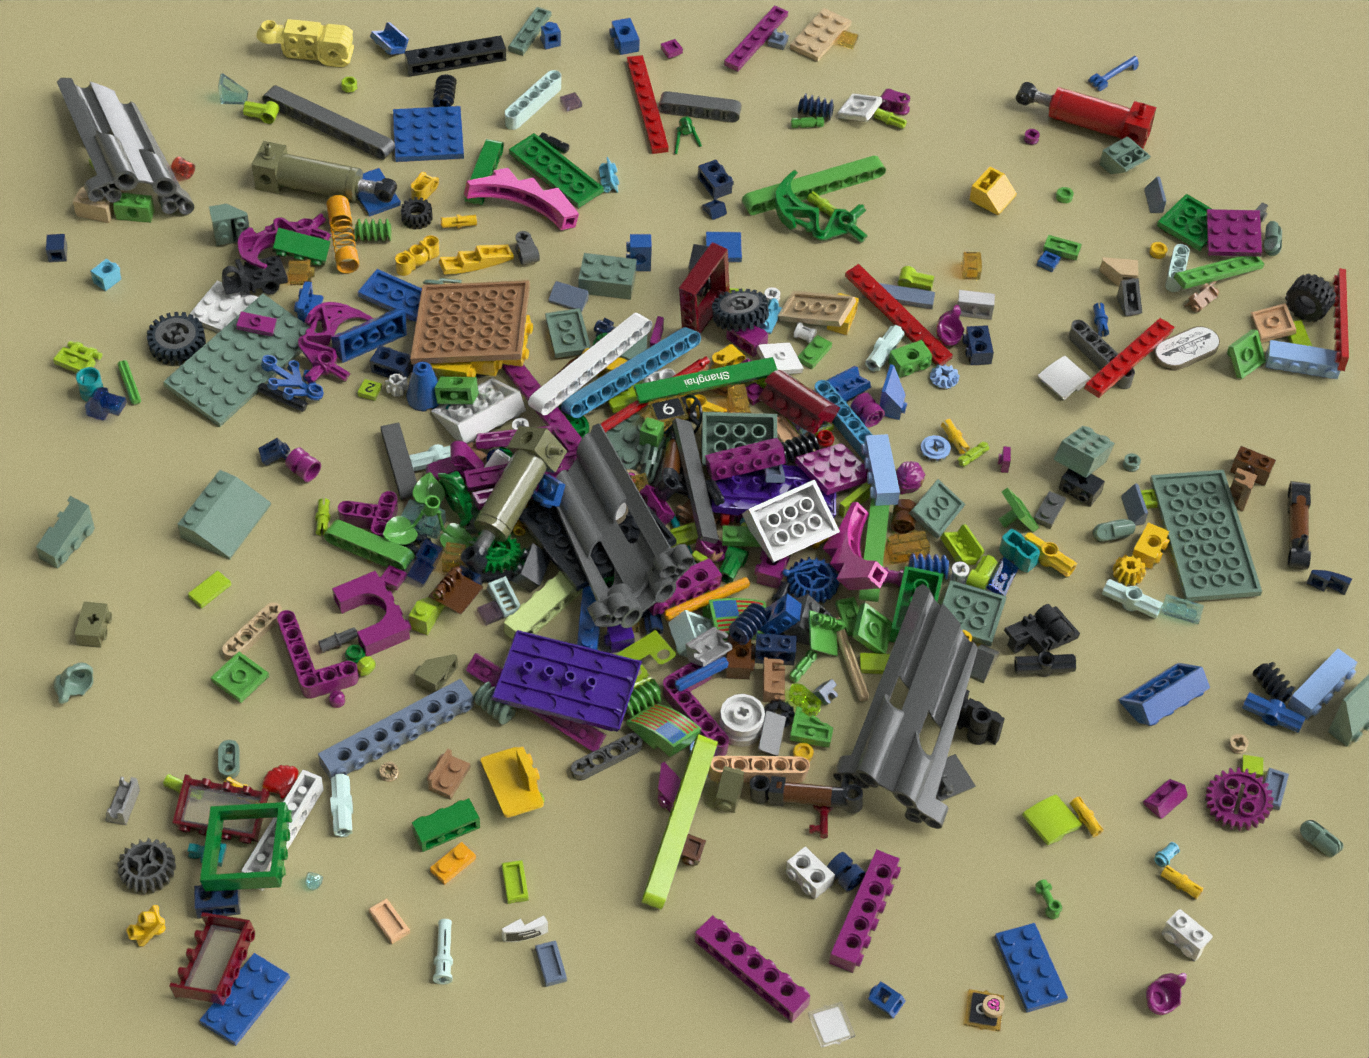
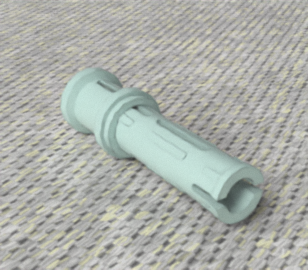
M440 919L438 921L437 956L434 958L436 968L433 975V981L437 984H449L452 982V975L450 974L451 966L453 965V959L450 956L452 921L449 919Z

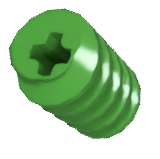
M358 219L355 224V240L357 241L358 236H360L361 241H364L367 236L368 241H371L374 236L375 241H378L381 236L382 241H385L388 236L389 241H391L392 227L389 220L386 219L383 224L382 220L379 219L376 224L375 220L372 219L369 224L367 219H365L362 224L360 219Z
M652 678L649 682L646 681L643 685L636 686V689L633 688L625 714L633 717V710L637 714L641 712L640 706L646 710L648 709L647 703L650 706H654V699L658 703L661 702V691L655 679Z

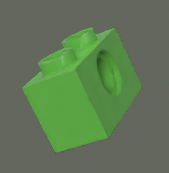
M121 193L120 200L113 203L116 220L147 223L152 221L155 209L151 195Z
M920 340L891 350L888 363L889 365H894L900 378L930 367L932 354L924 342Z
M441 376L435 386L437 404H473L479 394L477 378Z

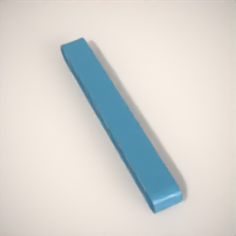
M686 327L681 328L572 394L562 402L561 410L574 418L585 415L695 348L701 341L700 333Z

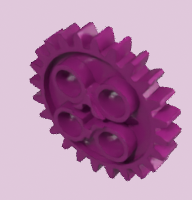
M1240 767L1237 768L1236 772L1229 768L1228 774L1222 770L1220 776L1215 774L1214 781L1210 780L1209 787L1206 789L1205 801H1208L1206 808H1212L1210 815H1216V822L1222 820L1223 827L1227 823L1230 824V830L1234 826H1237L1239 831H1241L1242 826H1245L1247 831L1250 830L1251 825L1257 828L1259 823L1264 824L1265 818H1269L1270 811L1273 808L1274 798L1270 797L1273 791L1267 790L1269 783L1262 784L1263 777L1255 778L1256 772L1250 775L1248 769L1242 773ZM1241 784H1244L1245 788L1237 814H1234ZM1227 786H1233L1236 789H1230ZM1248 792H1254L1256 795H1251ZM1223 803L1229 804L1230 807L1224 806ZM1243 809H1248L1251 812L1247 813Z

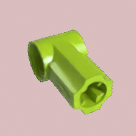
M245 101L243 114L260 118L263 122L272 124L279 113L280 107L273 101H268L266 104Z
M904 266L901 268L897 284L901 287H916L931 291L934 276L918 273L913 267Z
M991 555L982 556L975 570L970 572L966 585L986 590L998 564L995 558Z

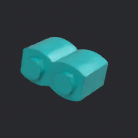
M1010 529L1002 536L999 547L1002 556L1013 561L1018 569L1026 573L1037 565L1040 551L1036 545L1026 541L1021 533Z

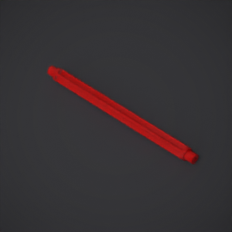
M707 356L698 359L672 377L699 372L710 363V360ZM638 400L602 422L601 426L606 433L652 402L639 404Z

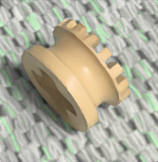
M1241 734L1233 735L1229 748L1234 753L1242 754L1247 750L1248 739ZM1238 741L1242 742V745L1239 747L1235 746Z
M388 761L379 768L380 776L384 781L392 782L398 778L399 771L395 763ZM385 770H393V774H386Z

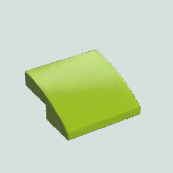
M1057 794L1038 802L1022 814L1047 845L1062 840L1066 834L1079 830L1082 825Z

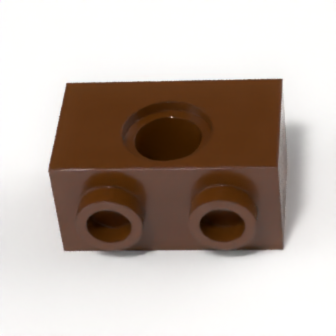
M1240 446L1230 472L1235 474L1237 468L1257 475L1255 483L1265 486L1276 460Z
M728 634L727 642L732 645V650L726 654V660L729 663L726 668V678L750 680V672H754L755 660H751V655H755V643H751V640H749L746 645H741Z

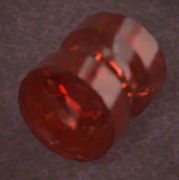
M181 156L176 157L171 164V170L176 174H180L185 179L191 178L196 168L194 163L186 162Z

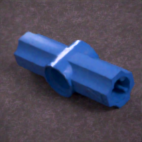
M1249 692L1242 707L1249 712L1261 716L1262 720L1268 725L1277 726L1279 724L1299 733L1306 718L1287 709L1280 700L1271 699L1269 701Z

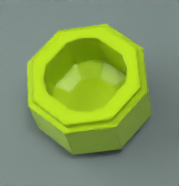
M352 76L343 78L341 80L342 90L354 92L357 89V79Z
M370 656L362 658L357 663V670L361 676L369 675L376 667L375 661Z

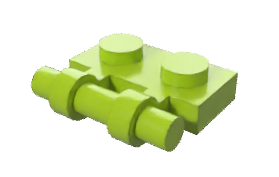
M69 341L67 344L68 348L63 347L54 357L53 361L54 364L78 373L83 368H93L96 364L94 358L100 360L103 354L95 348L83 346L80 342Z

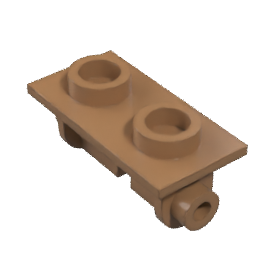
M1216 281L1210 285L1206 283L1199 289V294L1195 292L1188 298L1190 302L1185 307L1190 304L1194 312H1200L1208 303L1217 298L1219 290L1212 286Z

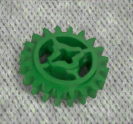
M510 534L505 542L493 540L487 551L486 558L488 563L484 572L492 570V573H495L496 570H499L500 573H503V569L509 571L510 566H516V562L520 561L519 554L521 552L520 543H516V538L511 539ZM473 536L472 541H469L468 547L474 545L478 537Z

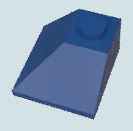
M890 364L881 393L880 407L885 411V417L900 420L901 414H905L907 403L904 402L906 395L894 365Z

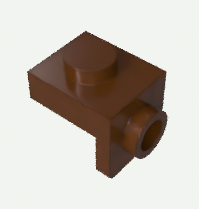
M688 834L680 856L682 863L688 866L698 865L701 861L706 840Z

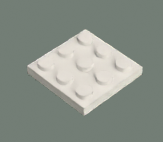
M217 280L190 314L194 318L197 317L203 327L219 333L258 297L252 294L247 295L245 291L226 295L222 282Z

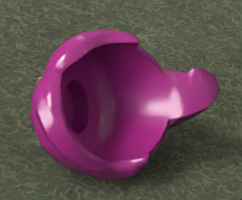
M955 305L952 310L946 311L937 321L936 334L939 340L947 346L957 344L965 331L959 319L961 315L959 305Z
M1174 973L1162 974L1148 986L1146 999L1147 1007L1151 1012L1157 1015H1165L1181 1005V988L1186 983V973L1179 975Z

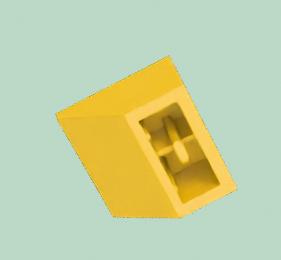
M989 167L972 185L969 200L999 215L1016 197L1017 193L1004 173Z

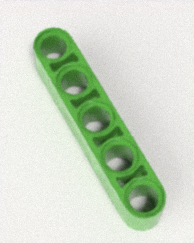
M338 519L324 533V538L330 544L387 568L391 565L405 571L415 558L414 553L407 547L389 542L385 538Z

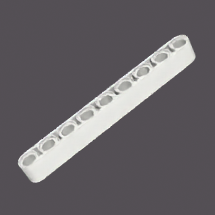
M638 313L632 314L533 393L528 401L529 407L543 415L549 414L648 334L652 328V321Z

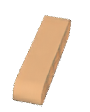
M715 756L712 759L708 777L714 782H720L723 768L727 766L734 769L740 768L741 771H744L743 782H750L751 778L756 775H764L769 778L770 782L772 776L786 777V782L800 783L806 779L810 763L804 757Z

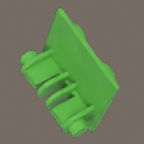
M809 611L810 649L838 656L837 632L845 628L844 621L842 619L836 620L835 617Z

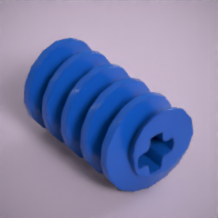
M911 553L908 567L942 573L945 579H948L949 560H947L946 555H942L939 560L937 554L934 555L933 559H931L930 554H927L925 559L922 554H919L916 559L915 554Z

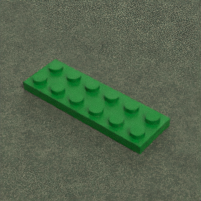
M535 133L509 148V154L551 188H559L568 201L578 209L604 192L603 186Z

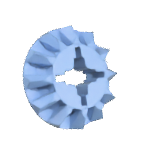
M937 364L936 368H932L930 373L932 383L940 388L954 387L958 383L960 376L957 369H953L952 365L948 367L945 364L943 366Z
M928 436L921 443L923 456H928L929 460L932 458L936 459V461L939 459L944 460L951 450L949 442L941 436ZM934 445L938 449L937 452L933 449Z

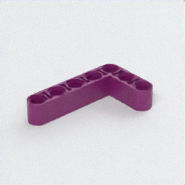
M283 610L278 614L279 631L304 697L309 699L329 694L334 690L352 687L358 683L357 665L353 661H344L315 670L294 612Z
M690 662L664 678L662 695L674 710L683 714L701 728L700 735L718 741L717 744L722 745H717L714 757L726 756L729 737L691 693L692 690L708 682L712 676L682 691H678L674 685L676 680L703 667Z

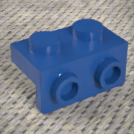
M390 22L386 23L384 30L371 31L370 38L389 55L404 53L409 38Z
M306 281L303 288L299 289V301L295 302L294 307L298 319L305 323L308 313L315 306L323 303L324 300L322 295L313 294L312 282Z
M853 366L827 379L845 402L872 388L871 382L859 375L857 366Z

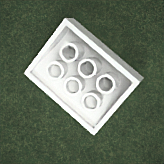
M491 378L478 385L479 394L473 404H451L448 410L445 409L448 404H443L431 412L457 441H463L468 444L477 438L478 433H487L495 427L504 425L506 421L517 418L526 411L520 391Z
M815 480L752 507L742 514L750 532L772 562L778 561L840 532Z

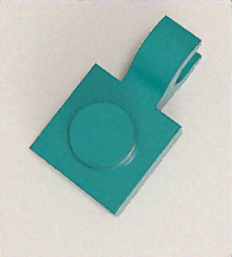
M189 843L188 857L192 859L200 858L202 863L205 845ZM220 844L217 866L222 867L227 844Z

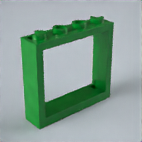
M286 802L210 807L200 882L205 891L281 887L282 878L286 876L284 861L288 859L286 845L287 841H290L289 823H292V811L288 809ZM277 818L270 871L216 874L224 820Z

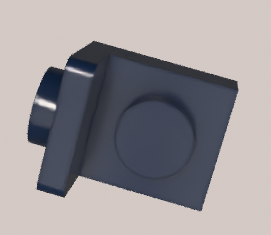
M278 438L258 448L262 463L265 465L281 457L286 460L290 452L288 444L286 442L283 443Z

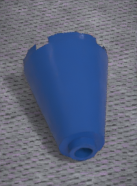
M418 362L414 365L406 393L410 407L422 412L430 408L433 410L440 405L437 404L435 392L438 380L432 366L427 362Z

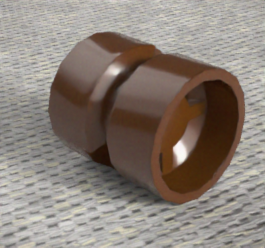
M899 499L898 504L893 506V516L890 525L892 531L901 535H908L914 532L916 520L909 512L917 503L910 499Z

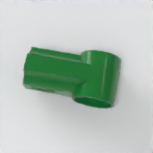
M735 546L728 547L724 562L719 570L722 574V582L728 584L734 581L740 567L743 568L747 561L748 551Z

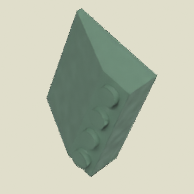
M702 412V466H706L705 455L777 438V414Z
M219 470L179 521L180 538L227 559H231L271 506V502L236 476Z
M1369 674L1342 700L1328 730V733L1347 747L1352 742L1356 743L1362 737L1364 730H1369Z

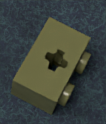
M83 602L74 634L77 645L102 647L103 640L107 639V625L112 621V612H109L108 604Z

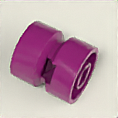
M869 393L860 394L851 403V409L866 427L877 425L885 415V411Z
M301 447L292 450L285 461V466L293 473H297L305 482L312 481L321 470V462L310 456Z

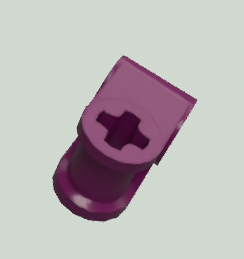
M889 88L884 90L880 96L882 98V103L879 106L880 109L902 116L910 112V107L908 106L910 96L908 94Z

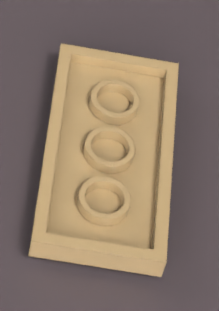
M823 8L792 41L790 49L818 62L851 26L852 21Z
M793 291L778 314V318L780 321L841 327L856 300L854 296Z

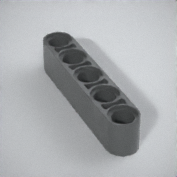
M665 91L661 94L658 108L664 114L737 122L740 118L742 105L738 100Z
M1074 320L1072 322L1068 336L1069 340L1100 370L1118 355L1083 320ZM1134 368L1125 374L1115 385L1121 389H1129L1135 375Z
M400 423L380 426L400 500L412 498L417 480Z

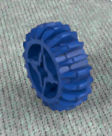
M808 557L806 561L801 558L800 562L795 561L789 570L812 564L818 558L816 557L814 560H811ZM825 559L820 561L821 565L817 569L812 567L789 574L787 582L791 584L789 588L790 594H794L795 599L808 594L816 602L819 603L820 601L825 604L826 599L831 600L839 587L836 569L832 568L830 563L826 564Z

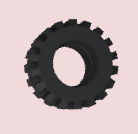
M1303 274L1295 280L1285 296L1286 305L1301 320L1317 322L1323 319L1336 300V294L1333 292L1334 288L1329 285L1328 281L1323 280V277H1318L1316 274Z

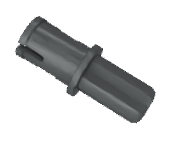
M353 627L338 634L334 632V635L318 640L322 652L337 646L342 647V643L357 638V630Z

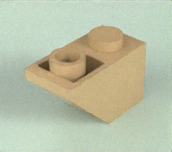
M1103 257L1100 272L1119 286L1121 280L1138 278V260Z

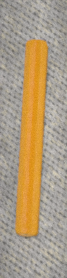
M743 577L667 609L663 615L666 621H671L684 610L692 612L708 605L709 600L723 599L750 586V582L747 577Z

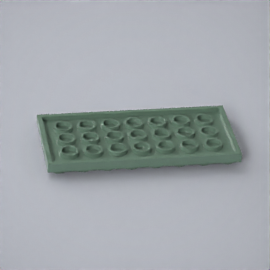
M261 294L242 312L276 318L277 323L273 337L237 330L238 315L163 381L167 389L219 427L258 393L259 384H267L270 378L278 375L273 371L267 372L262 369L261 362L263 356H274L277 359L276 365L284 369L289 361L294 360L302 353L298 346V339L305 335L306 330L310 327L265 294Z
M1224 470L1151 475L1150 482L1158 501L1157 506L1163 527L1169 531L1167 539L1170 540L1169 547L1185 602L1261 596L1262 589Z

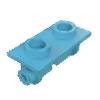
M607 157V163H602L599 166L601 185L604 187V192H610L612 189H615L618 193L617 185H619V180L615 174L617 173L615 163H611Z
M776 298L769 300L768 319L765 320L764 324L760 323L759 328L764 329L769 334L772 333L778 320V314L782 309L779 307Z

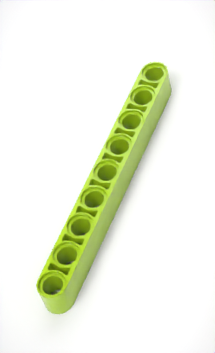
M700 734L695 739L641 903L662 910L718 741Z

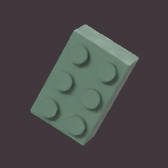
M584 253L578 279V288L587 290L588 295L631 300L636 277L637 259Z
M1082 426L1061 441L1054 460L1087 477L1107 462L1115 443L1110 441L1107 436L1095 433L1092 428Z

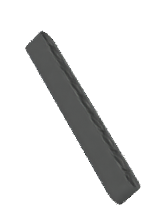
M273 85L262 96L265 104L268 101L277 103L280 107L279 112L379 159H385L395 149V143L390 138L279 86Z

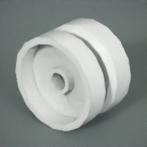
M746 694L734 695L722 704L719 726L729 737L731 745L739 747L750 746L761 738L765 719L764 707L758 699Z

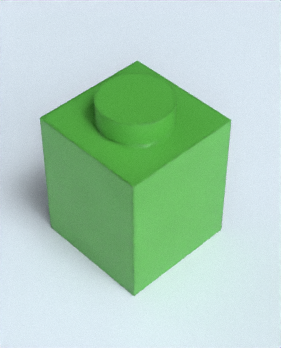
M647 417L640 429L639 444L643 446L650 444L651 447L655 446L658 449L664 437V422Z

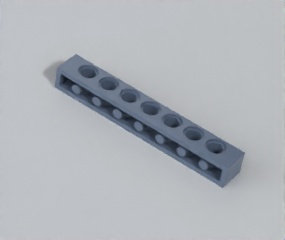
M459 679L318 753L319 763L330 780L336 774L347 775L354 770L361 769L365 764L380 759L389 751L397 750L406 742L413 741L421 734L434 730L438 725L451 721L455 716L468 712L474 707L473 695L464 682Z

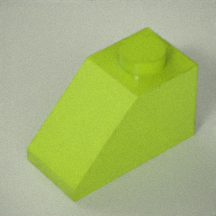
M428 597L417 600L409 614L411 630L428 636L445 606Z

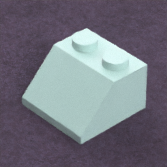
M687 610L681 612L668 623L671 635L677 646V652L679 655L687 658L685 644L712 628L710 619Z

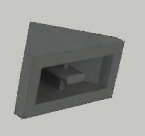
M1139 278L1120 281L1116 298L1124 316L1142 313Z
M981 644L977 647L978 650L970 677L984 683L1000 652Z

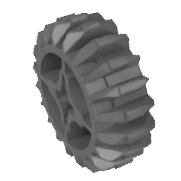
M148 837L146 842L139 839V844L137 845L131 842V849H124L125 854H120V861L117 864L121 882L124 885L126 884L129 890L133 888L136 893L141 889L144 894L150 889L154 893L156 887L163 889V883L169 884V878L174 877V870H176V859L170 847L167 848L165 842L160 844L158 839L151 842V839ZM156 856L160 857L164 861L163 864H159V862L156 861ZM131 867L138 871L137 876L130 872Z

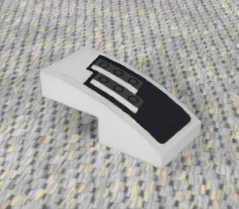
M544 915L527 925H524L522 920L519 919L502 928V939L504 942H519L536 938L548 932V921Z

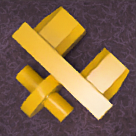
M153 905L147 912L142 911L138 915L136 925L130 924L126 932L130 940H137L138 946L143 947L154 935H161L166 927L165 919L159 915V906Z

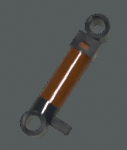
M673 425L665 434L666 439L662 448L665 450L658 484L654 488L655 495L665 501L669 500L676 490L689 495L687 486L678 481L681 459Z
M1290 481L1289 500L1287 503V513L1290 514L1288 567L1308 569L1310 566V483Z
M756 775L750 780V798L758 804L766 803L769 800V805L784 806V802L835 807L843 808L851 814L858 813L863 808V790L858 785H849L850 778L848 775H842L840 787L786 782V777L772 776L771 782L764 775Z

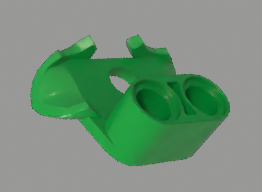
M457 471L450 474L438 473V477L441 478L439 483L444 488L448 505L459 515L460 526L467 525L473 517L471 514L472 500L461 475Z

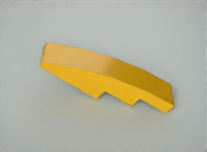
M508 244L476 246L475 251H458L456 257H440L439 265L444 275L465 273L514 259V255Z

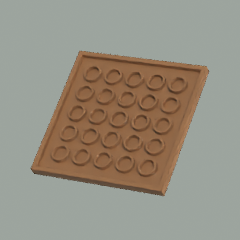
M529 280L423 285L410 358L411 363L521 359L530 292Z

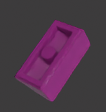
M1169 779L1145 799L1143 804L1157 817L1163 819L1188 797L1186 786Z

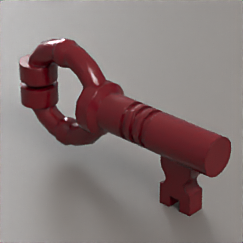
M812 805L820 814V825H809V833H820V838L826 839L828 838V814L834 807Z

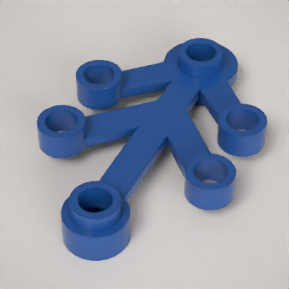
M263 356L261 362L262 369L267 372L273 371L285 378H270L267 383L269 389L276 390L278 386H288L284 388L282 394L287 400L293 399L294 396H307L311 400L323 398L322 386L315 382L306 384L302 381L303 378L307 382L305 375L310 370H305L301 378L297 361H289L287 369L292 372L290 374L276 365L277 359L274 356ZM290 387H299L301 389H292Z

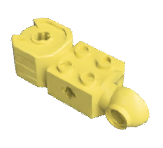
M287 19L284 25H277L272 20H266L261 24L256 33L257 39L262 43H280L283 54L287 58L316 60L326 66H347L350 63L354 45H352L353 31L345 25H321V22Z

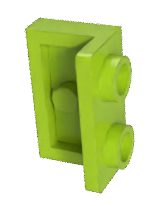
M963 524L957 532H943L940 537L955 562L976 565L985 552L966 524Z

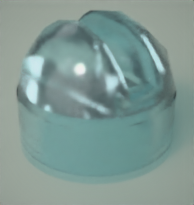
M308 872L305 878L306 886L311 890H316L321 886L324 877L317 873Z

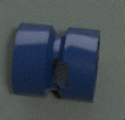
M845 852L837 854L827 865V868L835 874L834 880L839 879L838 884L847 892L857 887L866 874L858 864H853L852 858Z

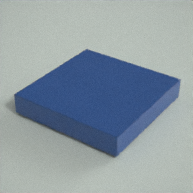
M706 232V246H710L713 242L728 249V262H742L741 232Z

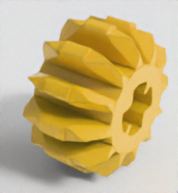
M1125 554L1122 558L1118 557L1113 565V578L1118 579V583L1123 582L1125 586L1128 584L1131 586H1135L1136 583L1140 584L1146 574L1145 563H1142L1140 558L1135 559L1134 555L1128 557Z

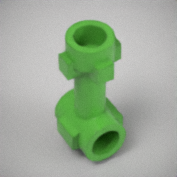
M1042 879L1035 884V891L1043 896L1048 906L1045 910L1046 915L1050 919L1059 918L1063 907L1058 900L1053 899L1050 890H1052L1051 884H1048L1046 879Z

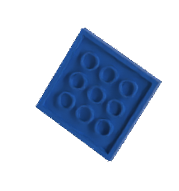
M461 106L393 109L396 162L464 159Z

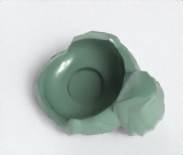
M83 662L76 663L65 668L62 674L56 676L53 685L59 697V703L68 702L70 695H84L92 687L93 667Z

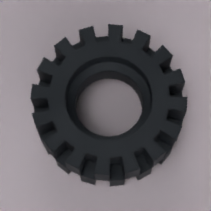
M414 197V200L409 198V202L404 201V204L401 205V220L405 226L407 225L408 228L413 226V229L416 230V227L422 229V226L426 228L427 224H431L433 214L431 203H428V200L425 199L423 201L421 197L420 200H417V197ZM413 212H421V214H419V215H414V214H411V213H413Z

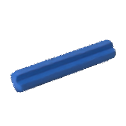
M721 657L675 681L674 685L678 691H682L727 668L729 663L725 657Z

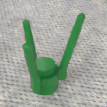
M681 118L679 120V127L676 128L675 154L678 153L681 133L685 135L693 133L699 147L702 146L691 118Z

